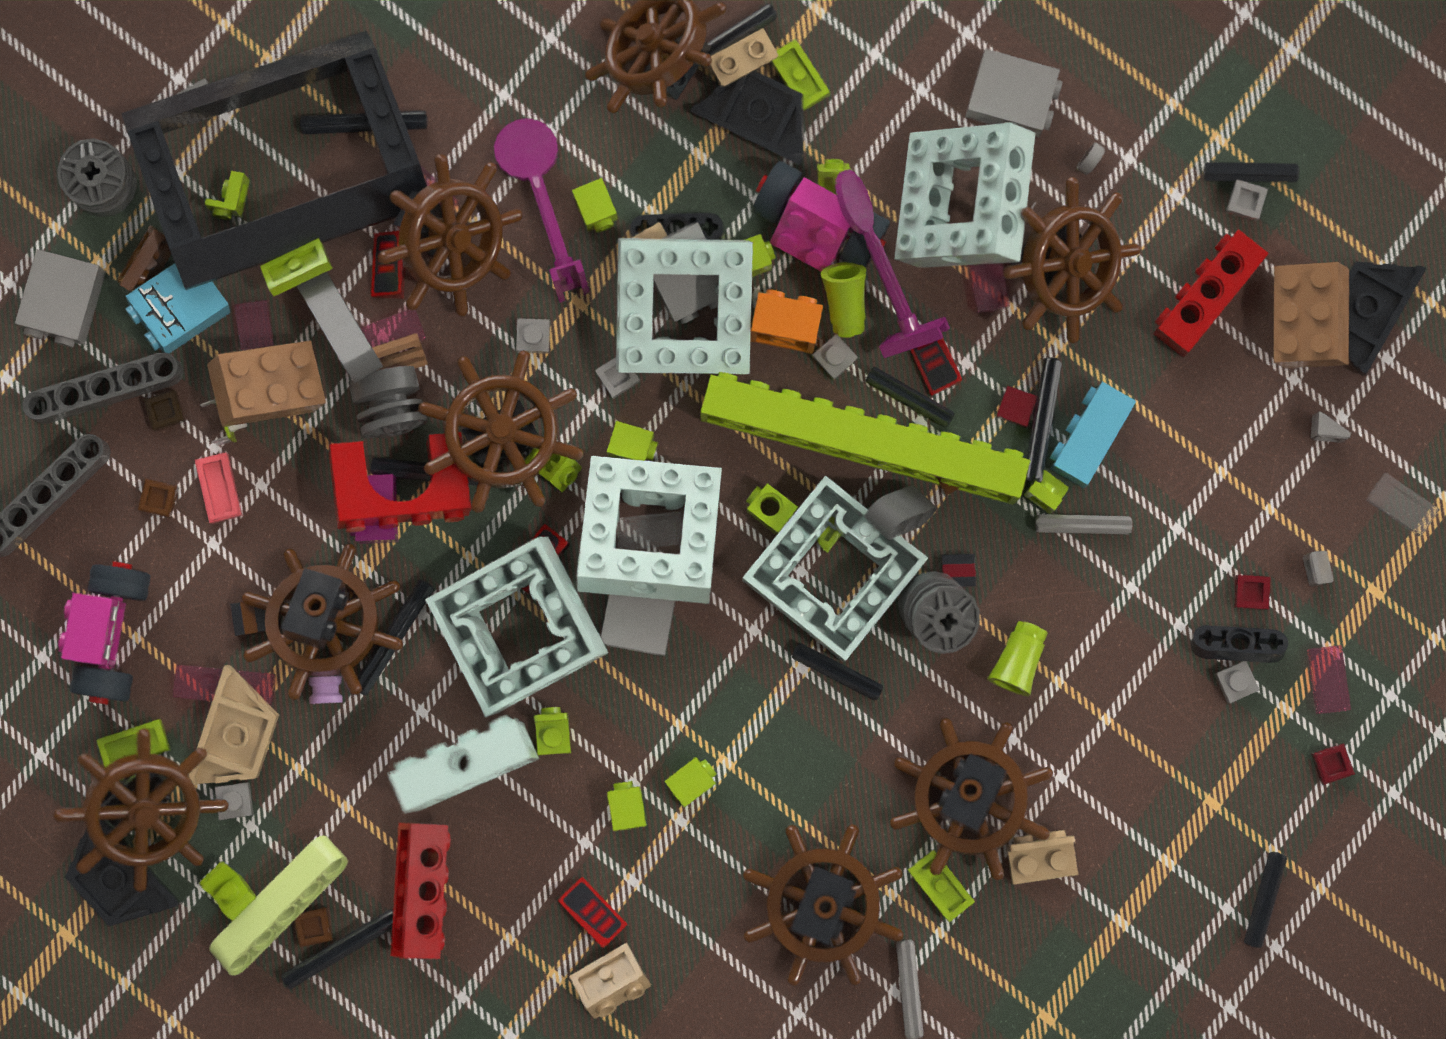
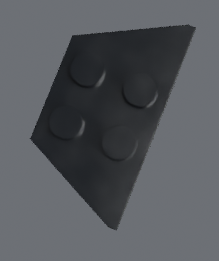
M755 70L725 87L718 86L711 95L701 103L695 104L691 109L692 113L800 166L804 162V95Z
M1355 262L1349 270V360L1360 375L1365 376L1368 373L1427 268L1423 266L1405 267L1386 263L1376 265L1371 262Z
M106 819L99 820L100 827L106 835L114 829ZM85 830L83 837L80 838L75 858L70 863L65 878L108 926L171 909L181 904L177 897L148 866L147 887L142 892L136 891L133 886L134 866L117 863L106 856L87 873H79L76 868L77 864L95 847L87 830ZM124 839L118 842V844L130 847Z

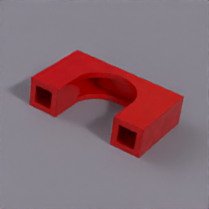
M458 432L459 441L462 445V432ZM445 433L428 436L426 443L428 461L448 452ZM363 441L330 444L328 454L338 529L345 528L346 532H360L366 529L365 526L379 525L380 529H391L398 527L399 523L412 522L414 526L430 524L433 519L444 518L445 522H458L464 520V516H469L471 500L468 478L458 469L455 463L430 475V485L420 496L409 501L398 502L382 497L371 486L367 476Z

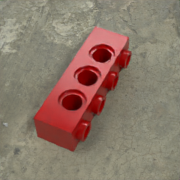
M1239 229L1232 237L1227 233L1215 246V249L1219 252L1212 261L1206 258L1194 272L1199 276L1192 286L1186 282L1174 297L1179 302L1172 311L1166 307L1155 320L1159 327L1153 334L1182 357H1185L1269 254ZM1222 260H1229L1234 264V274H1227L1222 270ZM1204 284L1212 286L1215 290V298L1208 299L1204 297L1201 293V286ZM1181 310H1191L1196 317L1195 323L1189 324L1184 322L1181 318Z
M398 823L390 956L413 959H440L441 951L445 944L442 921L447 910L444 887L449 877L446 865V853L451 843L448 825ZM426 849L428 860L425 865H422L420 856L423 850ZM424 882L426 894L423 898H420L418 890ZM422 916L424 918V927L418 932L416 923Z

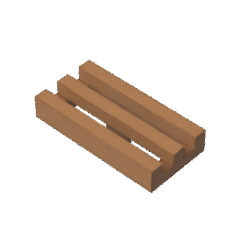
M417 333L372 347L378 358L385 357L379 359L383 367L378 370L398 366L418 368L428 365ZM415 346V348L397 354V352Z

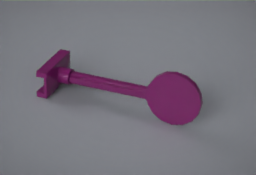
M530 118L515 120L506 125L497 135L494 145L495 159L501 170L507 175L520 180H529L556 259L554 262L555 268L549 269L559 303L565 301L563 292L581 287L584 295L589 294L590 291L581 260L573 262L572 257H568L542 178L555 164L558 155L557 138L551 128L541 121Z
M852 170L840 172L836 178V192L842 213L853 230L864 235L867 249L898 317L897 323L901 332L889 335L879 346L883 357L887 358L942 339V332L950 329L946 317L919 324L915 313H912L884 248L873 230L874 213L866 187L859 176Z

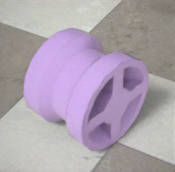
M341 676L308 678L309 685L312 687L309 704L342 702V695L339 693V685L342 683Z

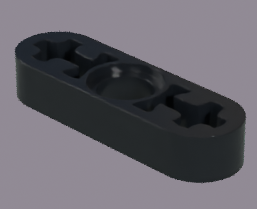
M714 213L650 214L636 217L631 223L630 233L631 237L639 234V232L635 231L641 228V223H648L650 228L663 221V228L666 234L669 235L667 231L668 226L674 221L682 222L687 226L691 224L690 221L695 220L699 223L700 227H704L706 221H712V225L718 227V230H714L712 236H706V232L703 230L702 232L706 240H720L723 235L724 226L721 218Z
M1204 625L1195 630L1191 641V649L1195 655L1203 659L1276 663L1283 659L1288 648L1287 637L1275 629ZM1207 638L1209 643L1212 645L1206 646L1205 641H1203L1202 639ZM1235 638L1242 639L1248 644V648L1244 650L1236 649L1232 646L1231 640ZM1221 639H1225L1223 647H1221ZM1256 641H1258L1256 647H1258V650L1254 649ZM1272 642L1277 649L1271 650L1270 645L1267 643Z

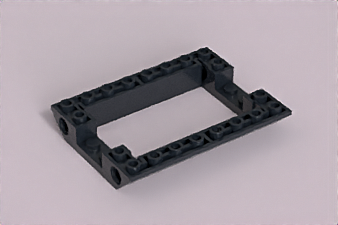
M367 30L121 113L185 290L272 261L318 238L324 243L396 218L401 208L390 200L391 193L393 191H400L409 197L412 191L419 193L427 187L420 162L376 47ZM348 67L352 85L358 100L361 101L387 175L202 238L164 133L345 73Z

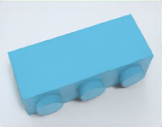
M1101 382L1097 389L1092 386L1090 387L1082 401L1086 408L1081 416L1077 414L1073 416L1065 430L1070 433L1065 444L1058 442L1050 456V459L1054 461L1050 469L1083 489L1091 481L1136 403L1134 399L1104 382Z

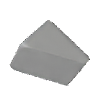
M1318 411L1312 416L1311 439L1342 443L1350 438L1351 432L1326 414Z
M1315 551L1304 555L1303 561L1309 586L1313 587L1333 582L1332 570L1326 551Z

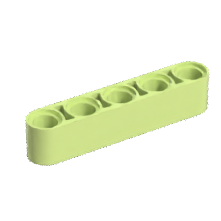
M319 836L314 839L214 939L210 945V952L230 975H237L243 972L342 873L347 866V858L327 836Z

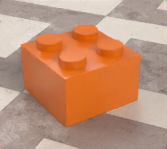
M766 290L765 294L759 292L751 327L750 341L813 354L823 305L817 304V300L811 297L798 296V299L794 300L785 298V293L776 290Z

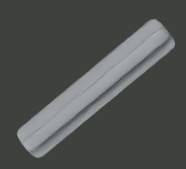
M1039 514L1035 519V528L1037 532L1129 534L1132 531V519L1129 516Z
M901 940L896 943L905 1036L907 1039H919L923 1037L924 1033L915 945L912 940Z

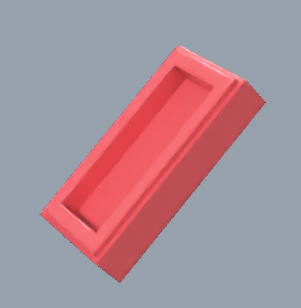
M225 452L195 460L209 523L213 524L243 516L228 453Z

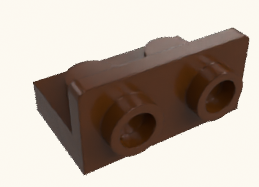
M151 225L148 227L117 278L121 286L129 291L135 290L162 271L171 256V251L163 232Z

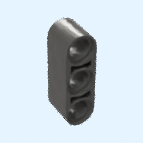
M914 485L879 498L868 509L864 517L887 540H891L921 527L931 518L937 507Z

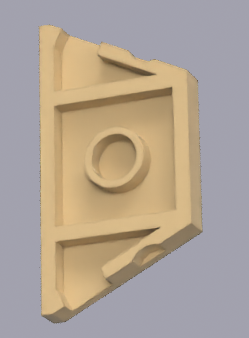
M225 665L197 746V748L202 747L207 751V757L189 774L194 786L197 784L223 783L230 780L257 778L279 714L230 665Z

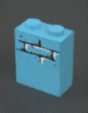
M173 264L126 295L129 306L125 310L136 325L142 322L148 331L144 336L155 351L160 348L163 353L168 354L230 313L229 304L213 282L185 290L176 264Z

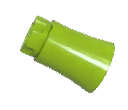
M848 262L827 266L821 271V278L826 291L833 332L838 334L839 337L844 338L862 334L865 329L864 320L866 319L864 305L866 268L863 265Z
M1018 621L1015 631L1011 632L997 664L987 679L994 685L1012 693L1030 696L1034 675L1045 647L1043 643L1046 639L1047 631L1034 624Z

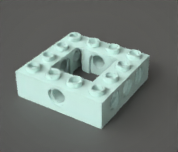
M1001 123L910 133L894 259L919 268L1020 262L1025 220L1021 217V211L1027 207L1035 132L1013 123ZM980 166L973 222L947 224L950 221V216L948 215L950 193L954 188V184H952L953 168L969 171L971 167Z
M618 238L617 371L622 373L719 374V372H725L729 374H749L753 242L749 240ZM653 274L718 275V286H715V293L718 295L717 318H714V325L717 327V341H711L702 337H694V340H674L669 337H657L652 340Z
M591 456L577 572L578 592L709 604L722 468ZM620 493H622L624 502L631 506L640 507V504L666 506V509L675 510L685 504L680 555L616 549V526L619 522Z
M825 476L744 575L742 581L842 662H845L928 558L901 536L887 540L864 517L868 509ZM831 516L835 517V526L828 521ZM828 526H831L835 531L837 530L842 537L879 565L878 569L840 616L834 613L833 608L826 602L822 603L804 588L803 583L788 576Z
M538 537L425 599L485 717L501 712L608 654L601 637L548 537ZM530 584V592L533 599L538 600L549 621L546 623L549 630L556 636H563L564 640L538 650L539 653L522 662L514 663L510 666L511 669H509L480 611Z
M507 716L490 723V731L478 734L474 730L458 737L459 744L446 748L444 743L427 750L428 757L425 759L411 757L395 764L396 771L390 773L389 776L404 812L421 811L538 760L539 757L525 724L518 720L510 719ZM466 755L469 758V766L463 771L460 762Z

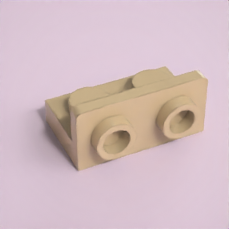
M764 28L711 56L712 63L706 68L711 77L715 75L720 85L725 87L777 58L778 53Z
M1065 830L1050 832L1047 840L1033 841L1032 835L1013 837L1014 844L1006 845L1012 884L1078 875L1073 844L1075 843V837L1072 835L1066 836Z
M627 943L569 976L585 1008L594 1019L610 1015L616 1010L618 1005L627 1000L639 998L651 986Z

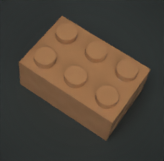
M1339 262L1274 266V363L1283 368L1349 365V269Z
M311 340L218 354L207 364L222 427L312 413L326 404Z

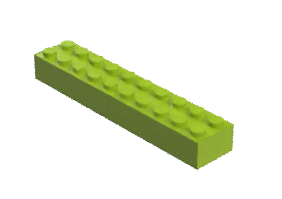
M719 372L718 376H710L701 409L702 422L940 485L937 477L942 478V483L948 486L959 487V491L1012 505L1021 498L1030 460L1023 458L1024 453L1020 451L1005 449L1003 453L991 450L992 445L987 442L973 440L972 444L959 441L960 436L942 431L940 436L928 433V427L920 424L909 423V427L896 424L897 419L890 416L878 414L877 419L864 416L865 411L852 406H846L845 410L832 407L833 402L815 397L813 402L801 399V393L788 389H782V393L769 390L770 385L759 381L751 380L750 385L737 382V376L725 372Z

